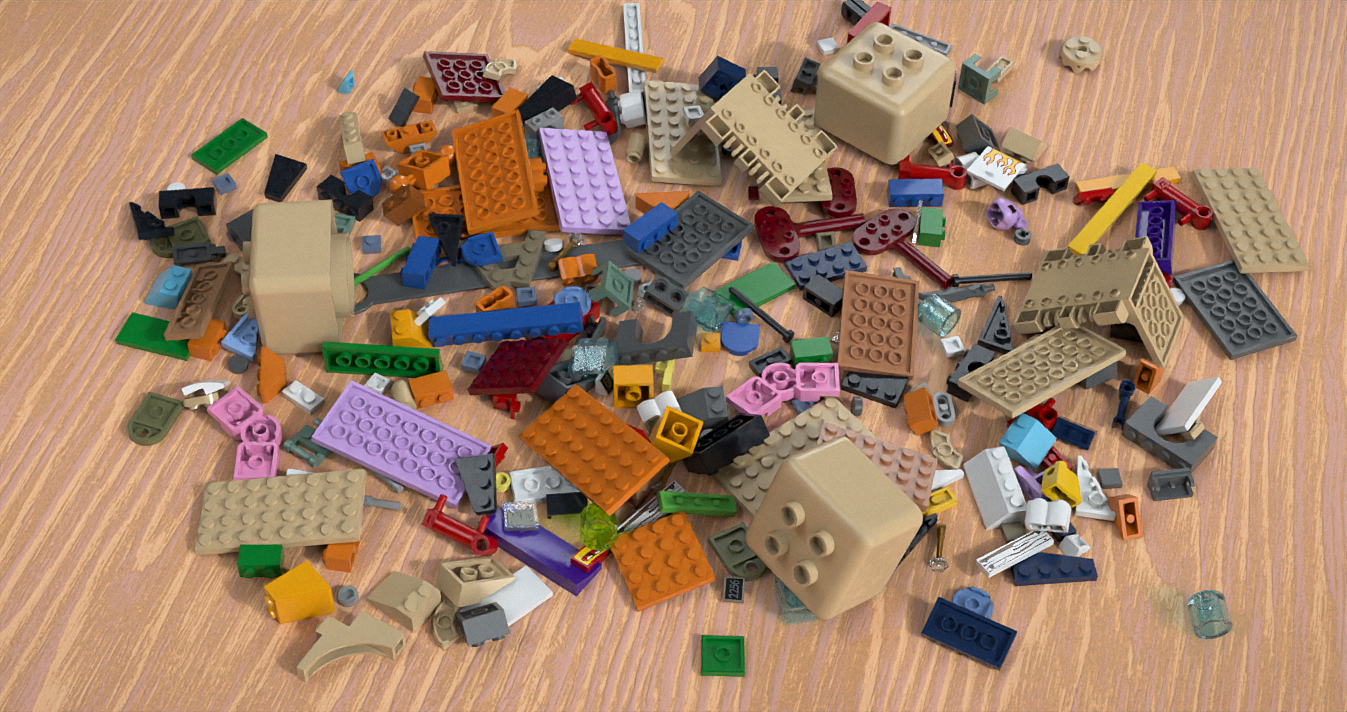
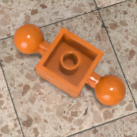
M443 145L437 153L420 149L397 164L399 175H395L389 181L390 193L394 195L408 184L423 190H429L438 182H442L451 175L450 167L457 164L454 146Z

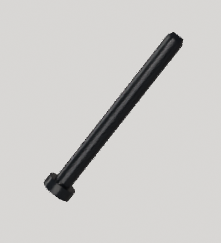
M1032 273L963 277L953 274L952 286L959 287L960 284L1030 280Z
M735 287L729 288V293L782 335L783 341L788 343L792 340L795 333L791 329L786 330Z

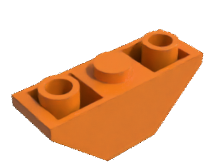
M432 120L381 132L385 145L402 154H409L408 147L424 142L427 145L437 134Z
M689 191L636 193L635 207L646 214L663 202L672 210H675L689 199L690 193Z
M265 346L261 347V355H258V366H261V369H257V378L260 381V384H257V396H261L262 404L269 402L285 389L287 383L285 360Z

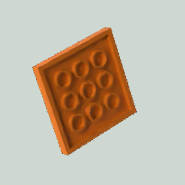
M685 511L671 514L607 540L638 612L716 581L715 575Z

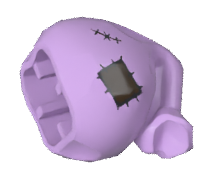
M994 199L986 211L987 220L995 229L1003 231L1010 229L1012 226L1017 230L1027 228V220L1023 218L1022 210L1008 199Z

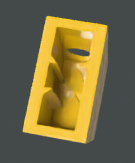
M1057 461L1053 466L1044 471L1041 492L1052 501L1057 499L1066 501L1071 509L1082 503L1078 477L1067 468L1066 462Z

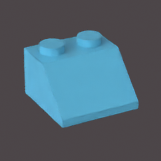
M173 265L159 274L144 301L145 304L175 310L192 277L191 269Z
M1022 413L1014 419L999 444L1000 447H1005L1008 457L1036 470L1056 441V437L1037 419Z

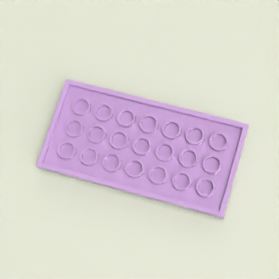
M539 128L538 136L561 232L623 235V229L629 226L631 222L607 133L602 131Z
M352 380L311 437V442L434 500H438L440 494L446 495L448 498L445 505L454 509L457 508L466 493V488L455 459L489 454L492 449V445Z

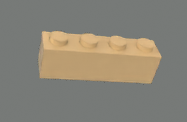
M345 112L339 115L348 164L366 161L356 112Z

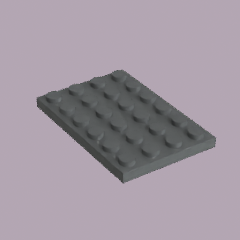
M697 191L674 210L678 213L677 226L674 230L669 231L660 240H657L648 249L643 250L639 254L630 247L627 249V254L660 276L666 277L677 287L686 289L754 230V225L702 192Z
M1234 260L1173 278L1174 285L1182 290L1186 296V301L1230 360L1293 342L1297 338L1296 333L1249 273H1240Z

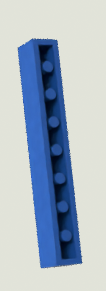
M580 302L429 317L428 337L433 347H444L445 345H463L465 343H482L505 339L516 340L525 337L536 338L543 335L575 334L583 332V311Z

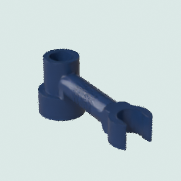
M1123 380L1120 383V403L1117 416L1112 422V428H1114L1117 422L1122 424L1121 430L1124 428L1127 403L1136 388L1135 383L1131 380Z

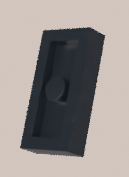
M779 347L749 361V367L756 376L761 378L763 370L768 365L773 363H787L790 365L792 359L782 347Z

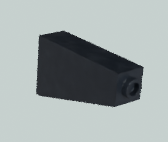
M550 76L517 109L521 114L523 127L525 128V121L551 108L559 112L576 101L577 96L574 86L558 77Z

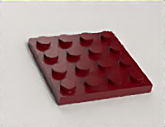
M424 51V61L441 101L496 103L505 93L500 81L483 77L486 65L491 62L488 54Z
M556 338L503 341L499 344L494 354L491 355L485 366L482 367L467 390L470 395L535 393L568 346L566 339Z

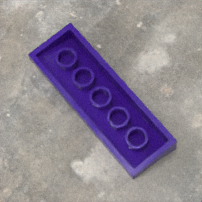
M1175 200L1138 202L1135 238L1148 236L1152 245L1153 256L1160 270L1172 275L1176 225Z
M505 503L497 510V513L489 516L490 520L484 534L493 536L497 540L499 548L575 596L602 569L600 562H597L588 573L571 564V557L579 549L537 523L535 525H509L507 511L509 510L513 513L515 509Z

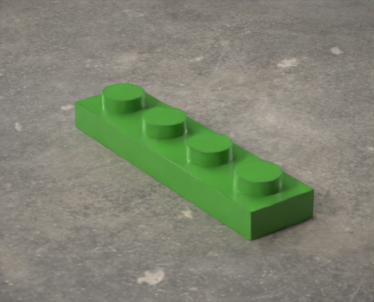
M659 491L656 495L660 512L664 513L685 511L686 514L735 517L737 514L735 501L731 495Z

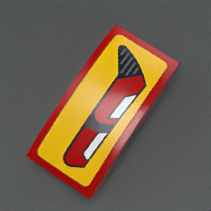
M592 541L578 550L571 557L570 563L588 573L597 562L602 563L611 554V550L597 541Z

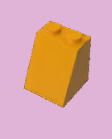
M667 406L653 426L649 440L652 445L665 453L670 460L667 464H670L693 454L703 421Z
M308 560L263 586L265 591L263 598L268 605V608H266L267 613L272 619L276 618L280 624L335 612L331 587Z

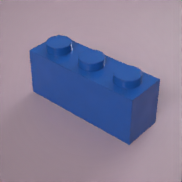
M942 179L888 180L887 198L889 207H942L944 198Z
M661 202L623 229V243L639 254L643 250L648 249L651 244L660 240L669 231L676 228L678 213Z
M418 236L416 242L412 244L410 255L406 257L405 267L401 268L400 277L403 278L404 286L420 289L426 288L441 254L440 239Z

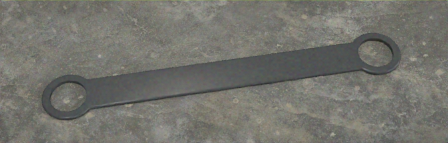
M623 239L574 246L563 257L594 254L597 267L607 261H611L618 268L643 265L627 254L629 246L623 243ZM564 248L556 252H541L532 281L560 277L558 266L555 267L553 272L548 271L547 267L549 262H552ZM518 260L498 262L496 264L500 269L515 268ZM467 262L458 263L456 267L451 265L435 267L425 289L404 286L400 272L371 276L361 282L368 289V296L362 303L355 306L354 315L366 311L372 305L490 287L475 268ZM354 273V278L359 276L360 274Z

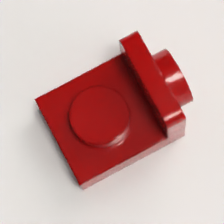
M517 394L493 395V408L510 410V418L515 419L516 413L520 412L521 401H518Z

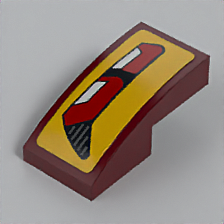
M942 123L927 137L932 139L934 145L941 141L947 147L954 145L951 135Z

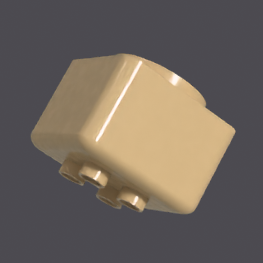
M871 23L820 67L814 122L818 127L886 164H898L947 119L956 64L951 58L883 23Z
M332 200L257 204L252 213L251 241L243 242L244 264L250 266L248 271H242L241 286L243 295L251 294V296H247V314L249 319L257 320L262 346L280 355L323 352V341L343 343V318L354 316V269L349 233L337 232Z
M837 436L792 455L782 462L746 531L745 538L748 547L818 619L830 620L883 591L922 525L923 516L920 508L847 437Z

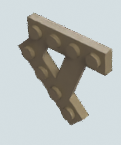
M529 229L524 242L498 245L503 256V262L518 260L515 268L500 269L496 263L485 266H472L492 291L500 286H506L507 288L510 286L530 287L544 241L547 238V232ZM467 239L460 241L459 250L461 252V247L467 242Z

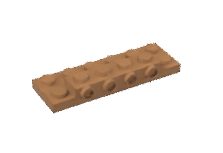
M232 261L197 264L164 333L166 341L203 338L233 272L234 265Z

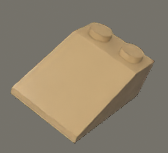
M494 556L441 563L436 586L454 605L465 607L480 602L513 582L515 576Z
M393 571L366 597V601L415 633L435 612L441 602L440 590L423 579Z

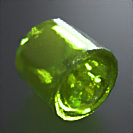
M591 503L583 509L580 515L581 540L586 547L592 550L601 551L611 547L617 540L618 535L616 513L614 512L611 516H608L594 503Z

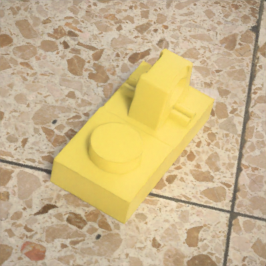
M676 359L656 362L655 374L664 376L660 377L659 388H662V392L671 391Z

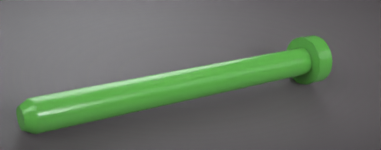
M409 246L404 247L355 277L354 288L356 289V286L409 254L411 248Z

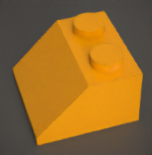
M410 309L390 311L393 346L432 348V343L428 337L429 319L418 327L414 320L419 316Z

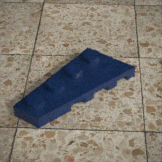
M1038 552L1010 567L1015 586L1096 581L1098 577L1093 559Z

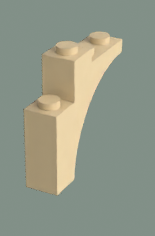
M363 611L351 620L349 626L327 616L316 627L317 641L311 645L310 651L306 656L302 657L297 663L298 677L302 681L307 682L312 675L324 666L348 656L368 654L395 660L406 645L405 634Z

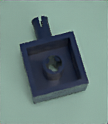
M717 55L698 77L699 91L719 101L746 77V69Z

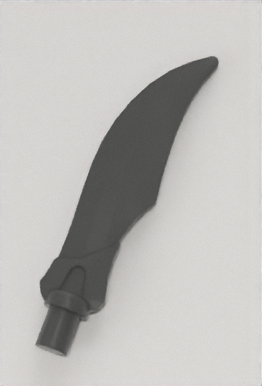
M614 90L608 91V99L606 100V105L610 112L613 113L618 125V131L613 135H608L610 145L616 141L622 129L618 107L620 99L615 96Z
M977 283L965 288L950 287L934 292L919 293V298L931 303H952L972 297H984L987 292L995 291L994 284L981 285Z

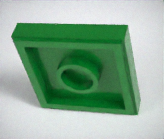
M702 635L701 676L745 677L744 636Z

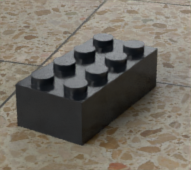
M739 413L700 437L696 442L693 454L683 458L688 472L708 476L714 475L719 471V468L732 464L735 458L747 454L752 447L763 444L770 434L762 415Z

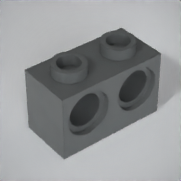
M657 274L645 291L643 299L673 318V313L680 311L689 294L683 288L672 284L666 277H661ZM655 288L661 289L662 292L657 291ZM671 298L677 299L678 302L673 301Z

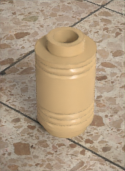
M633 133L629 136L625 158L631 164H638L642 160L646 144L644 135Z
M404 380L395 382L391 389L394 400L416 410L417 406L409 383Z

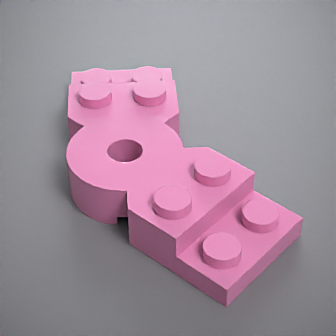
M787 363L770 364L763 370L761 378L753 376L728 394L726 402L741 413L765 415L768 417L781 408V401H787L794 397L800 401L820 402V396H840L838 363H798L795 369H792L791 365Z
M238 386L207 407L208 413L221 424V428L234 440H242V443L237 448L234 481L276 477L280 463L279 446L282 443L280 423L271 415H266L265 417L263 407Z

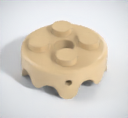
M1087 36L1071 37L1063 42L1059 58H1062L1064 66L1068 65L1072 67L1075 74H1080L1085 68L1093 71L1097 66H1100L1103 50L1096 41Z

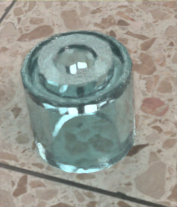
M933 293L924 299L919 306L917 321L938 336L944 337L958 323L961 310L939 294Z
M1204 590L1192 595L1188 599L1187 607L1197 637L1214 639L1227 634L1232 629L1233 625L1224 594L1220 591Z

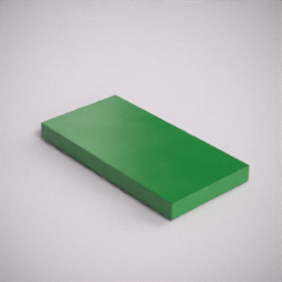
M241 118L194 152L191 157L192 160L217 175L268 138V135L262 129Z
M773 261L713 291V296L734 317L738 310L748 307L729 293L730 287H735L759 307L795 289V283Z
M132 312L115 339L116 344L180 360L187 361L190 357L187 344L190 339L166 341L164 333L170 321Z

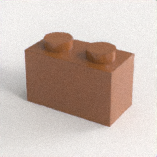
M410 184L382 203L384 216L398 226L426 207L424 194Z

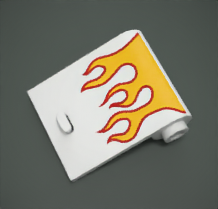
M988 146L967 169L966 173L1004 191L1013 179L1026 175L1028 169H1026V164Z

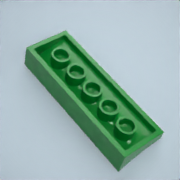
M323 341L322 345L327 373L373 375L377 373L388 377L418 378L441 372L444 367L440 349Z

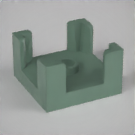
M974 54L962 63L958 89L985 105L997 95L998 89L991 90V85L993 81L1001 76L1002 69L994 66L987 72L974 65L981 59L980 56Z
M607 261L592 271L593 277L602 274L600 285L590 290L589 298L597 302L607 296L618 305L609 311V314L615 318L631 309L634 280L611 261Z

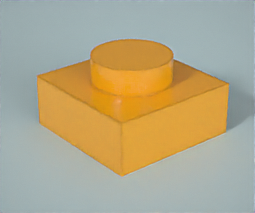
M701 333V352H720V333Z

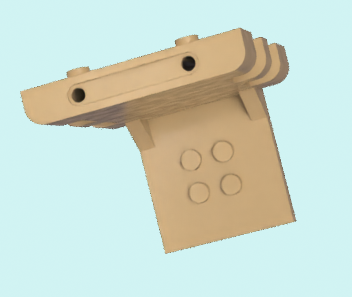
M764 69L755 78L751 73L743 78L716 102L669 152L673 157L676 156L693 139L703 134L716 146L725 140L726 143L723 147L725 149L729 147L733 149L731 156L739 155L733 164L742 173L750 167L751 170L748 172L750 176L756 173L759 176L756 182L758 184L762 180L765 182L759 191L776 208L838 146L822 130L811 138L810 135L813 133L811 129L806 132L803 129L805 123L803 121L800 124L797 123L805 114L803 109L798 104H795L787 112L785 109L788 105L783 104L781 106L778 103L781 98L779 96L776 98L772 97L781 86Z
M1148 236L1125 239L1121 248L1115 249L1114 252L1106 250L1103 243L1090 244L1087 252L1083 253L1080 257L1077 254L1072 255L1069 247L1047 250L1014 321L1013 326L1017 333L1022 335L1045 332L1046 328L1051 327L1053 323L1056 326H1061L1064 330L1079 328L1081 323H1085L1087 319L1090 322H1096L1099 326L1128 322L1136 327L1153 362L1165 369L1184 316L1153 256L1152 245Z

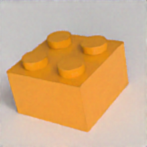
M652 365L613 366L614 409L636 408L643 401L653 399Z

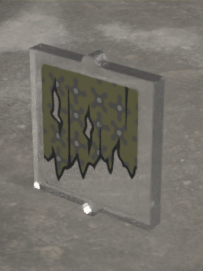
M502 502L505 530H520L521 532L524 530H539L536 502Z

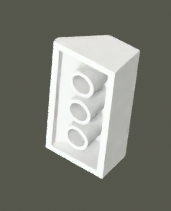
M1004 446L985 449L963 464L986 530L1001 528V524L1021 521L1022 525L1025 524L1027 504Z

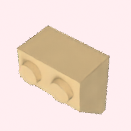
M1010 127L1001 147L1006 149V153L1013 156L1017 153L1021 155L1020 159L1030 163L1031 160L1036 162L1047 149L1048 144Z

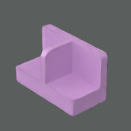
M1021 465L1014 469L1021 491L1030 500L1043 496L1048 501L1051 500L1041 492L1044 471L1037 475L1032 469L1025 470Z

